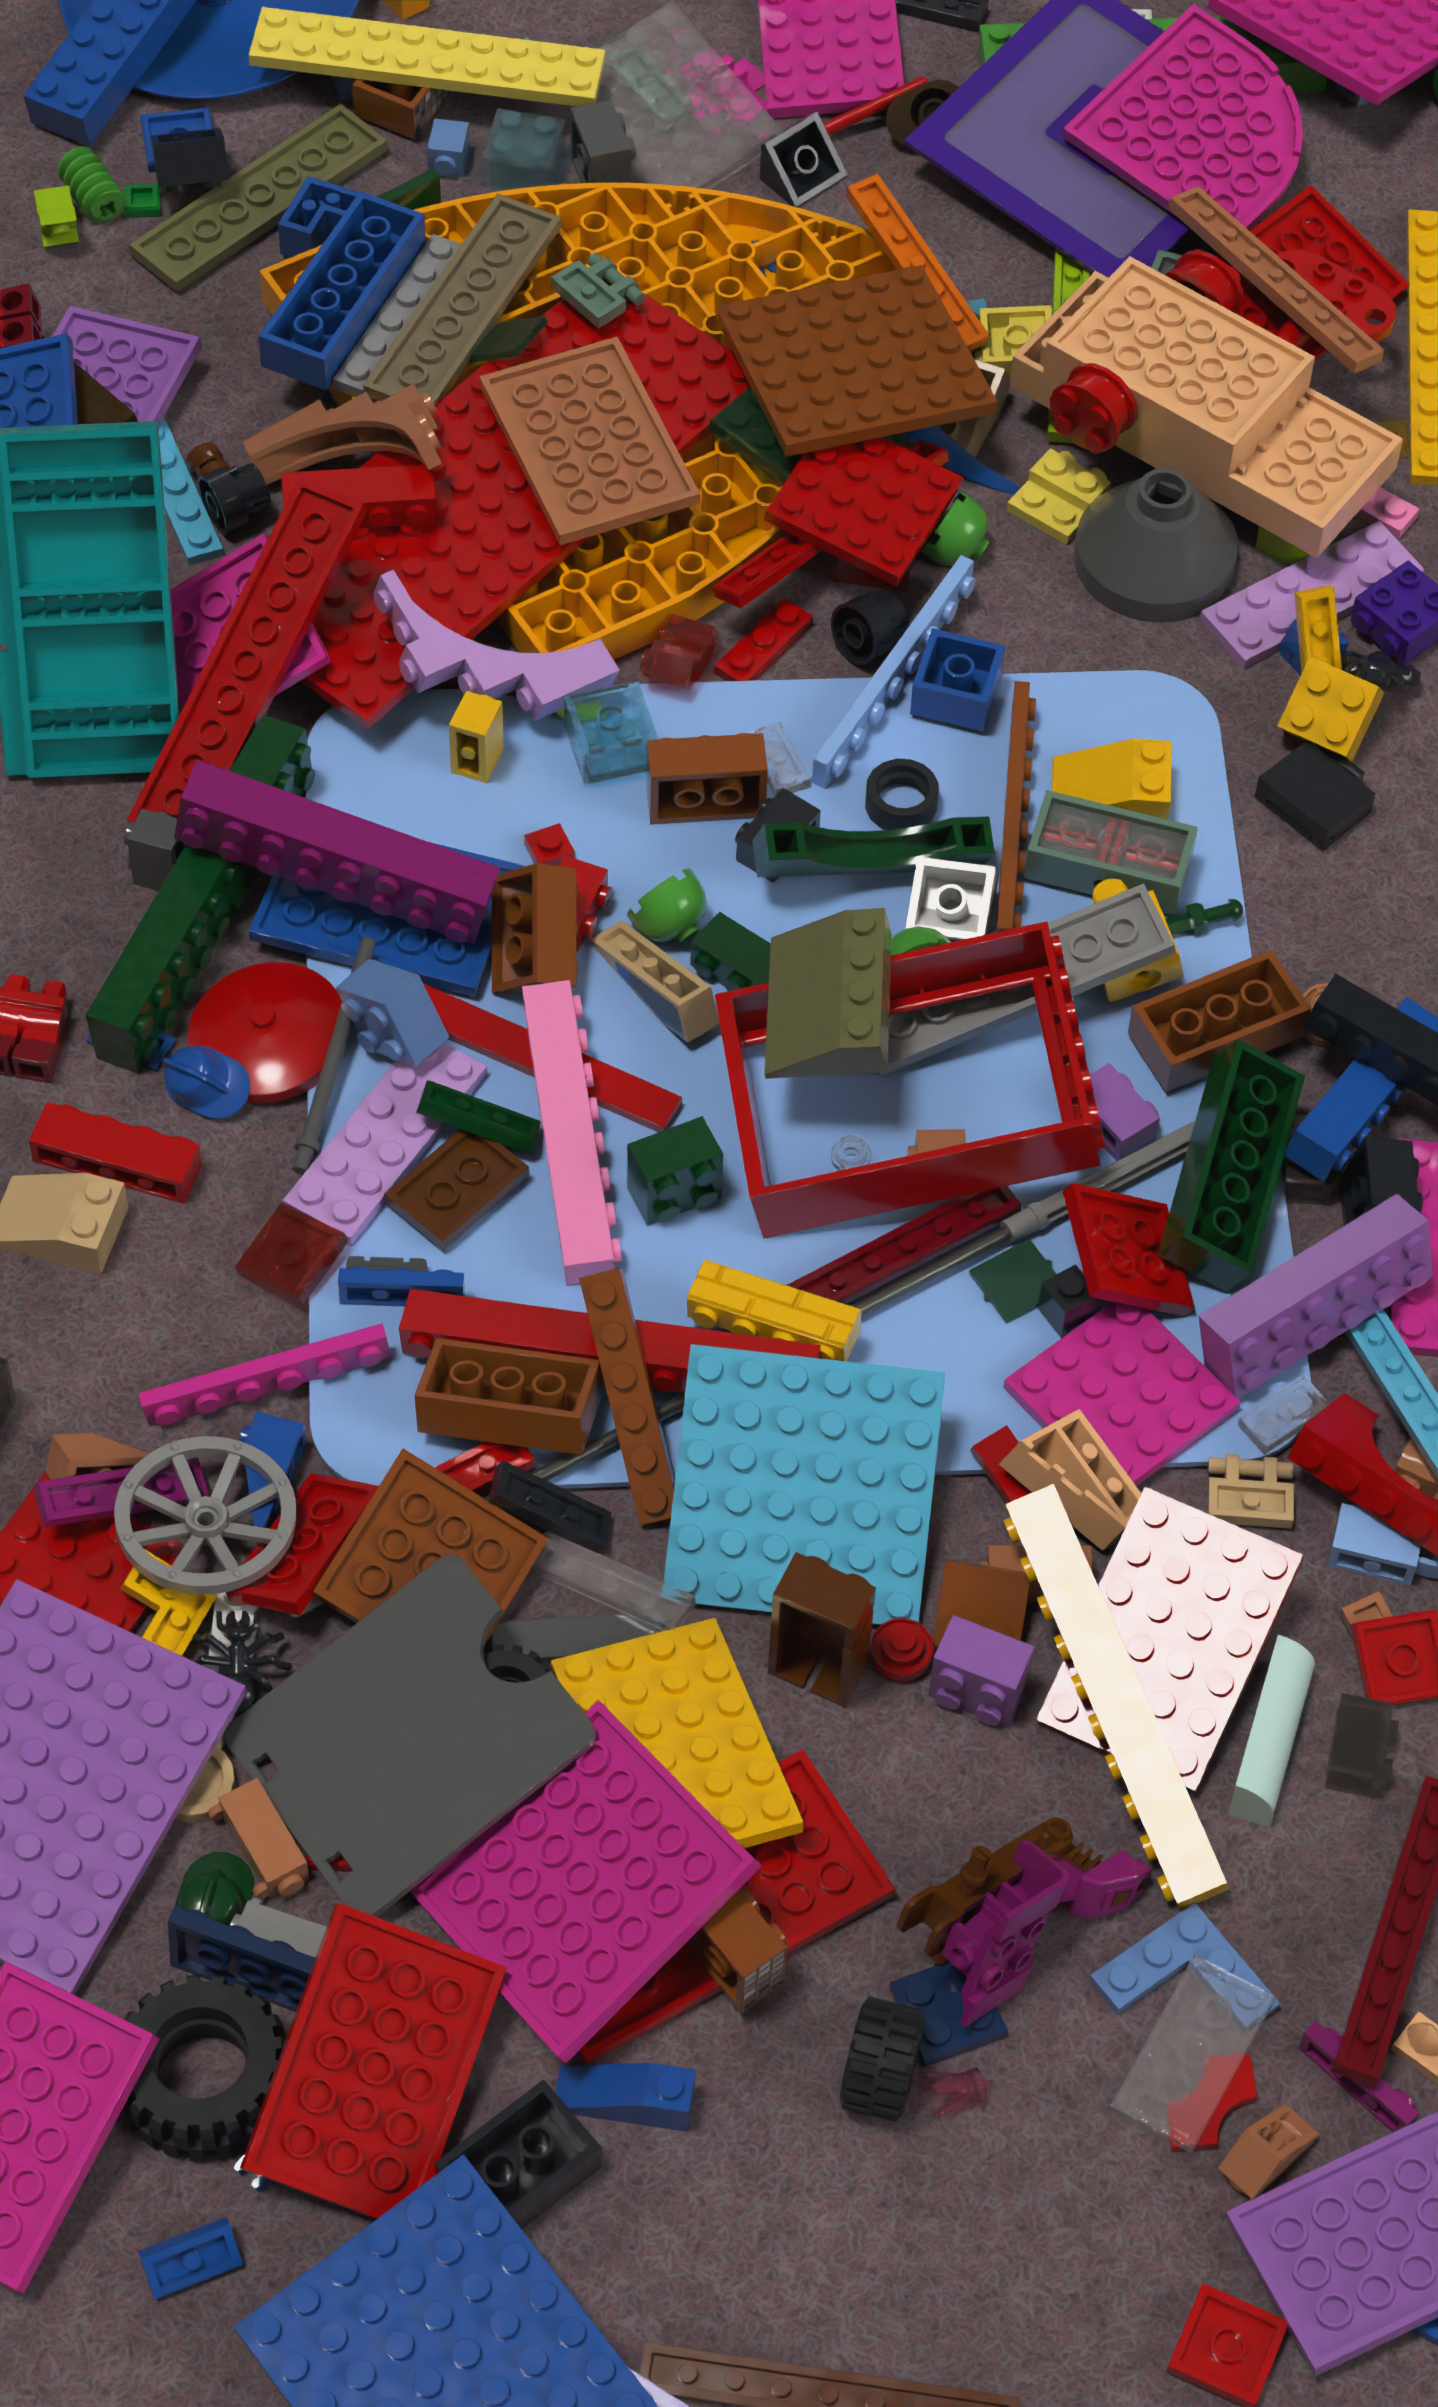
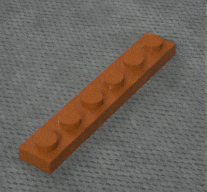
M623 1268L581 1277L579 1281L639 1525L669 1519L672 1512L675 1479Z

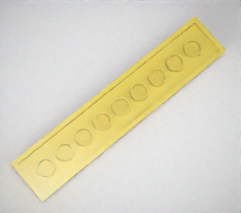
M267 7L261 8L249 51L250 66L577 107L596 103L605 63L604 49Z

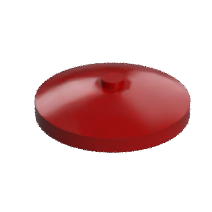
M266 962L247 966L219 980L198 1002L189 1023L188 1045L211 1048L235 1059L243 1065L250 1077L251 1086L246 1103H274L291 1099L318 1084L342 1000L336 989L326 978L307 967L286 962Z

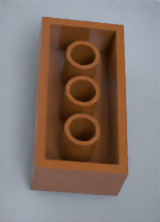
M1269 950L1132 1005L1128 1034L1167 1093L1208 1076L1213 1058L1237 1039L1265 1053L1304 1037L1307 1029L1303 1026L1311 1012V1007L1274 952Z
M436 1338L414 1395L417 1431L583 1455L602 1398L600 1362L596 1359Z

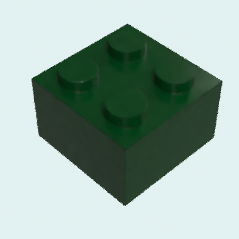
M703 1116L627 1144V1189L647 1226L657 1222L671 1221L679 1214L696 1207H708L722 1197L723 1152Z

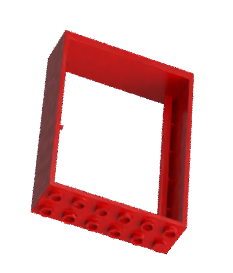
M1047 921L891 955L889 1016L1032 985L1062 1123L771 1185L746 1048L766 1043L769 982L715 994L749 1197L763 1239L1101 1166L1098 1150L1105 1149L1098 1109L1094 1098L1059 935L1051 937Z

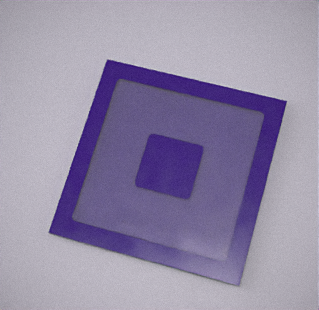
M1050 0L904 140V145L1091 273L1097 271L1109 278L1129 256L1152 267L1158 249L1170 252L1192 230L1177 216L1062 137L1063 128L1164 32L1118 0Z

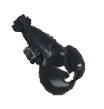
M1354 651L1340 652L1341 666L1344 671L1357 673L1356 677L1377 685L1384 691L1388 690L1390 682L1400 686H1418L1420 683L1421 672L1411 665L1394 663L1390 656L1383 651L1373 652L1367 656Z

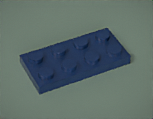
M176 1906L174 1907L167 1921L170 1966L193 1975L200 1974V1977L210 1981L212 1975L227 1977L228 1986L234 1987L235 1983L240 1981L251 1987L253 1997L262 1995L269 2003L296 2012L316 1956L312 1957L296 1951L291 1945L283 1941L274 1940L271 1942L255 1936L251 1931L242 1926H228L214 1921L201 1911H187Z

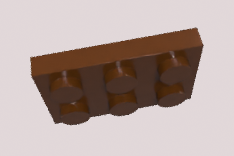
M459 1129L384 1193L385 1203L440 1249L444 1250L529 1176V1166L502 1144Z

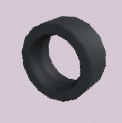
M898 758L883 762L872 770L867 779L865 809L870 820L884 830L929 824L937 812L939 783L934 773L920 762L912 759ZM905 784L917 788L924 794L925 800L913 807L897 808L883 801L879 797V792L891 785Z

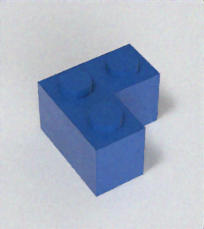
M307 176L278 223L280 254L293 257L322 245L359 192Z

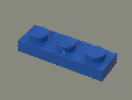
M363 1266L351 1269L339 1268L338 1289L340 1304L405 1307L410 1289L465 1296L464 1273L446 1269L431 1272L412 1271L407 1268L375 1270Z

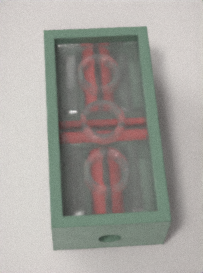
M1046 790L1027 849L1024 878L1091 895L1097 884L1107 879L1121 880L1128 890L1144 883L1147 891H1154L1162 912L1176 915L1192 861L1198 827Z

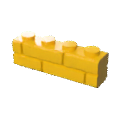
M708 1260L703 1261L697 1273V1278L694 1280L687 1296V1317L692 1318L701 1327L713 1328L717 1326L737 1334L821 1345V1359L848 1361L852 1347H854L861 1330L862 1309Z

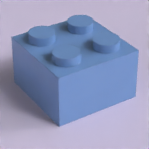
M368 959L336 987L343 1002L341 1008L346 1016L352 1020L358 1032L357 1039L368 1052H376L394 1061L417 1066L449 1038L418 974Z

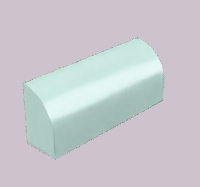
M1278 1635L1228 1811L1230 1816L1267 1827L1271 1826L1315 1667L1314 1658L1305 1647L1281 1635Z

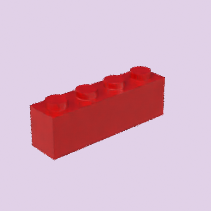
M423 464L281 473L283 508L298 478H302L364 504L368 511L359 528L437 523L433 468L428 470Z
M47 1102L29 1139L32 1161L71 1173H88L124 1182L125 1188L182 1204L186 1203L202 1167L200 1145L186 1137H172L157 1133L147 1126H132L118 1122L107 1115L96 1116L79 1111L74 1106L67 1104L57 1105Z

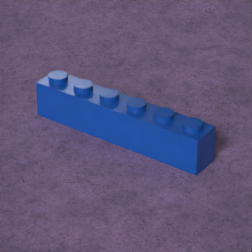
M1408 997L1398 1006V1010L1438 1033V1017ZM1355 1058L1295 1130L1284 1156L1324 1182L1334 1169L1341 1172L1354 1153L1350 1149L1353 1146L1358 1149L1364 1137L1369 1136L1372 1132L1369 1126L1373 1124L1378 1127L1390 1110V1106L1387 1104L1392 1102L1396 1105L1407 1088Z

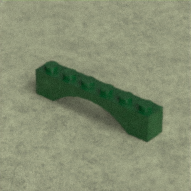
M989 816L954 817L914 827L880 831L831 830L812 826L804 822L764 823L752 840L757 877L915 872L918 857L985 865L995 854Z

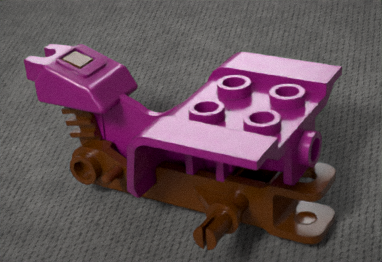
M1053 1817L992 1854L984 1846H976V1849L973 1848L969 1862L962 1865L959 1874L939 1886H929L907 1901L896 1927L904 1933L919 1923L926 1924L932 1932L924 1948V1953L939 1965H945L946 1962L950 1961L954 1967L967 1977L961 1992L964 2014L960 2021V2024L966 2027L1024 1988L1034 1962V1945L1039 1934L1046 1926L1048 1912L1054 1909L1059 1902L1070 1901L1067 1906L1068 1913L1086 1919L1124 1911L1130 1902L1143 1893L1145 1887L1140 1883L1151 1875L1153 1869L1141 1858L1134 1860L1125 1851H1119L1101 1862L1103 1857L1101 1854L1094 1860H1091L1090 1858L1094 1850L1089 1848L1084 1855L1081 1854L1084 1844L1080 1842L1077 1847L1071 1844L1073 1834L1069 1823L1061 1818Z

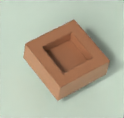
M1380 1591L1341 1608L1339 1612L1352 1639L1351 1624L1393 1616Z

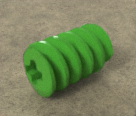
M81 146L74 148L60 159L58 175L65 186L69 185L73 199L77 202L88 220L102 223L117 218L124 211L127 204L124 193L121 192L118 184L115 183L100 157L93 154L90 147Z

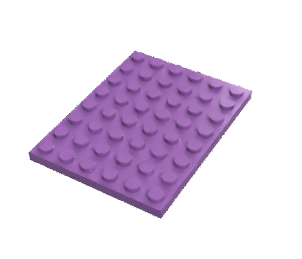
M17 1579L0 1606V1963L4 1964L6 1961L75 1995L240 1706L247 1690L246 1686Z

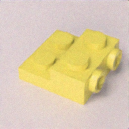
M1052 305L980 308L979 321L990 337L988 344L982 346L981 350L974 351V359L1004 368L1010 378L1013 355L1052 316Z
M1050 448L1029 470L1028 481L1007 502V511L1068 545L1076 536L1077 527L1085 509L1098 496L1110 489L1111 482L1108 481L1106 474L1098 468L1088 470L1079 465L1075 456L1070 452L1061 451L1058 453Z

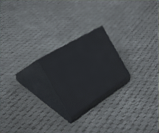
M817 111L761 144L760 180L791 206L797 207L848 175Z

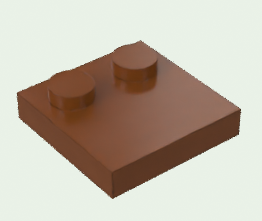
M946 1559L933 1645L939 1647L953 1615L1021 1641L1030 1587L1026 1573Z

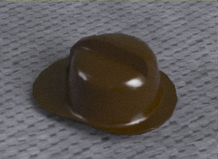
M935 80L907 91L894 99L886 115L887 128L894 140L904 145V140L959 87L950 81Z

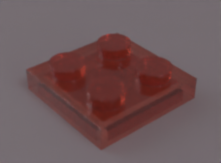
M280 1203L234 1268L240 1276L303 1306L349 1240L344 1232Z

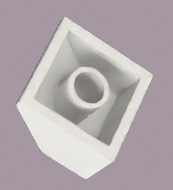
M918 857L906 928L915 926L930 927L952 940H963L986 935L992 920L998 884L996 867Z

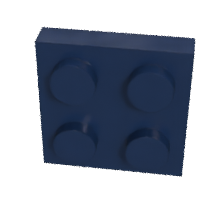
M950 1961L946 1962L945 1965H936L891 1981L889 1985L895 2003L923 2009L925 2025L918 2054L923 2067L1004 2039L1008 2035L1007 2027L998 2007H995L966 2027L960 2024L964 2014L961 1992L967 1977L954 1967Z

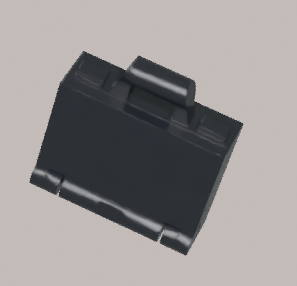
M1307 740L1259 776L1256 787L1257 791L1254 796L1324 851L1371 813L1376 793L1362 783L1365 772L1350 760L1339 754L1330 758Z

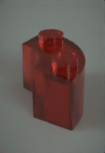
M672 614L668 625L661 627L658 640L654 639L651 649H645L640 662V670L643 671L642 675L683 689H692L695 682H698L702 677L719 639L715 627Z

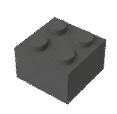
M607 100L570 108L571 160L580 182L636 183L635 172L631 163V159L636 158L635 145L631 137H626L624 117L622 113H616L612 101Z

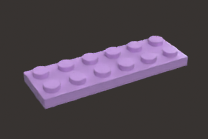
M1378 521L1328 546L1318 558L1310 555L1202 610L1199 620L1240 666L1245 669L1280 650L1281 640L1296 618L1294 592L1331 585L1335 590L1338 621L1352 614L1356 596L1407 560L1422 572H1424V568L1391 532Z
M444 1042L417 1066L395 1061L283 1199V1209L343 1243L352 1246L385 1205L384 1193L415 1167L448 1125L416 1113L426 1081L430 1080L472 1095L487 1076V1066Z

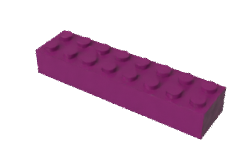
M196 760L181 796L174 834L175 839L182 841L191 848L206 849L219 854L228 861H239L251 865L267 875H279L295 881L301 887L315 888L327 892L340 901L355 902L369 907L377 914L391 915L408 921L409 924L416 928H428L445 934L453 941L467 942L473 945L486 914L500 867L200 760Z

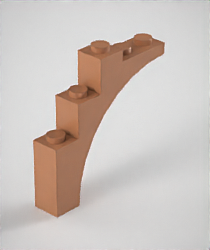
M414 383L381 402L378 400L373 403L367 392H364L335 409L331 408L328 411L325 410L319 399L243 441L251 460L261 472L267 485L282 478L281 473L295 472L318 462L367 451H391L407 454L419 460L428 470L442 463L435 451L441 448V444L433 432L438 427L432 415L438 411L428 393L420 395Z

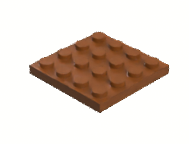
M402 1448L313 1593L315 1594L314 1597L358 1623L444 1555L454 1554L462 1558L505 1612L549 1539ZM502 1615L491 1626L486 1636L485 1643L487 1642L488 1638L490 1637L491 1633L493 1632Z

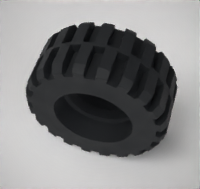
M200 1974L186 1976L187 1983L175 1986L173 1980L161 1984V1993L155 1997L148 1992L138 2001L140 2009L138 2014L134 2011H129L124 2018L125 2021L154 2034L160 2039L123 2109L126 2120L133 2131L140 2130L142 2140L152 2148L157 2147L159 2143L163 2144L165 2155L178 2159L183 2151L189 2152L191 2161H205L206 2153L217 2152L219 2160L232 2156L230 2148L238 2144L241 2145L242 2149H247L286 2038L279 2016L272 2014L271 2004L262 1995H257L253 1998L250 1986L240 1981L236 1982L234 1987L228 1986L227 1977L212 1975L211 1982L201 1981ZM194 2038H220L232 2043L243 2052L245 2067L240 2077L228 2089L211 2097L196 2099L177 2095L163 2086L159 2078V2069L168 2054L180 2044Z

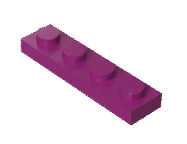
M187 1459L201 1496H209L199 1459ZM173 1464L153 1475L143 1486L182 1506L189 1504ZM132 1468L37 1481L33 1489L44 1527L114 1517L117 1493L123 1480ZM134 1500L131 1514L156 1511Z

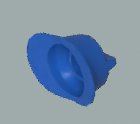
M195 1045L179 1049L170 1058L164 1057L162 1061L165 1066L164 1080L166 1090L170 1098L178 1105L200 1115L213 1119L228 1118L240 1111L248 1100L251 1090L250 1077L244 1066L229 1056L205 1046Z

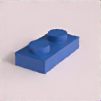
M226 2217L138 2251L154 2299L243 2265L230 2223Z

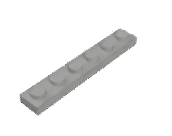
M434 234L430 236L334 376V390L353 397H357L365 392L363 390L364 383L462 244Z

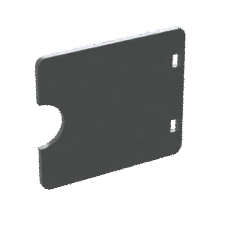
M454 1554L444 1555L234 1719L224 1733L227 1746L252 1780L255 1778L259 1779L283 1822L342 1902L347 1906L375 1917L382 1914L587 1751L596 1740L595 1726L551 1670L537 1679L520 1683L503 1681L489 1672L484 1661V1643L491 1626L504 1611L462 1558ZM268 1756L279 1770L269 1781H267L256 1766L257 1763H260ZM341 1855L353 1869L342 1881L329 1864Z

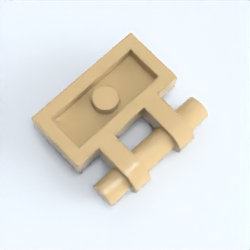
M1226 1454V1458L1209 1457L1207 1473L1223 1474L1224 1478L1209 1477L1207 1485V1514L1235 1525L1292 1529L1294 1521V1483L1277 1482V1478L1292 1479L1293 1463L1277 1462L1276 1457H1263V1461L1239 1459V1455ZM1239 1476L1262 1477V1481L1240 1480Z

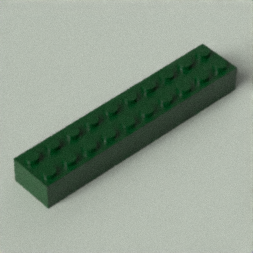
M263 714L230 771L301 796L304 791H309L315 778V770L312 769L310 759L311 747L308 746L305 728ZM187 845L184 847L85 1015L97 1059L139 1075L144 1068V1060L151 1062L154 1059L159 1046L157 1037L161 1032L169 1031L174 1025L177 1009L183 1000H187L190 997L196 976L201 969L204 970L208 966L214 945L218 939H223L226 935L232 914L235 909H240L243 906L247 889L253 879H258L261 874L260 870L239 861H228L219 854L203 848L196 849Z

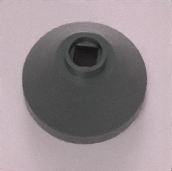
M1160 468L1148 472L1139 479L1109 489L1089 504L1082 514L1077 527L1074 563L1077 575L1085 589L1093 598L1108 609L1125 617L1140 621L1173 622L1200 614L1202 610L1214 605L1224 596L1234 576L1238 554V539L1229 516L1215 501L1190 484L1189 480L1182 473L1172 469Z

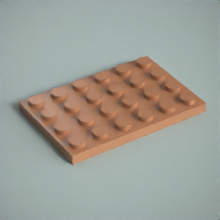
M618 337L479 376L480 388L559 545L700 504V492Z

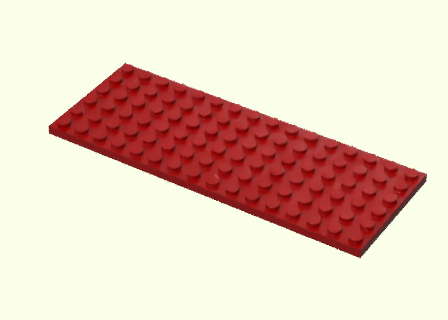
M646 294L645 300L639 306L627 300L626 311L599 329L564 298L435 405L438 412L433 414L432 417L438 428L434 429L433 432L441 444V448L435 451L442 462L433 468L437 523L358 529L312 621L332 662L300 682L368 730L415 689L412 683H408L403 678L399 667V660L405 645H401L398 642L393 631V624L386 613L383 614L379 611L374 601L373 592L380 575L394 570L416 605L446 628L472 640L590 538L587 537L559 545L480 388L479 376L618 337L682 458L754 395L733 351ZM379 451L359 468L422 465V463L407 454Z

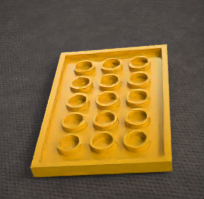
M716 1618L551 1660L552 1673L557 1676L558 1681L584 1713L599 1700L743 1848L803 1832L802 1817Z

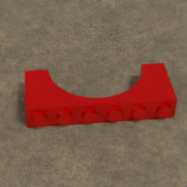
M1342 1394L1303 1426L1287 1459L1438 1556V1500L1411 1485L1390 1467L1378 1451L1372 1435V1429L1379 1415L1347 1394Z

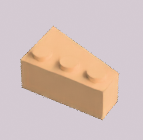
M1080 1409L1021 1440L999 1463L1002 1468L1032 1493L1054 1484L1071 1525L1102 1551L1120 1541L1141 1496L1139 1489Z

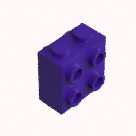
M1407 560L1355 597L1350 621L1359 632L1370 637L1386 654L1392 656L1400 664L1405 665L1438 642V585Z

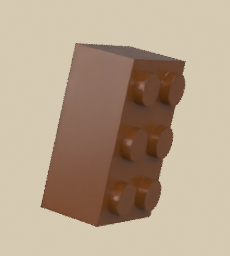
M739 733L737 735L722 736L702 735L689 738L647 740L646 790L650 825L755 818L758 815L761 805L767 798L768 767L763 733Z

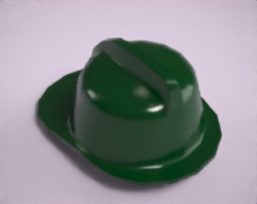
M213 1852L201 1856L190 1865L184 1875L175 1906L187 1911H201L212 1920L230 1926L236 1913L242 1915L247 1901H251L254 1888L252 1871L242 1858L228 1852Z

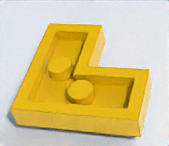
M145 1550L148 1554H150V1555H151L153 1558H155L157 1561H159V1562L165 1564L166 1566L171 1567L170 1564L166 1563L165 1561L161 1560L160 1558H158L157 1556L153 1555V1554L150 1553L149 1551ZM132 1567L120 1587L122 1591L156 1611L141 1637L181 1656L218 1595L189 1594L170 1590L149 1580L134 1567Z

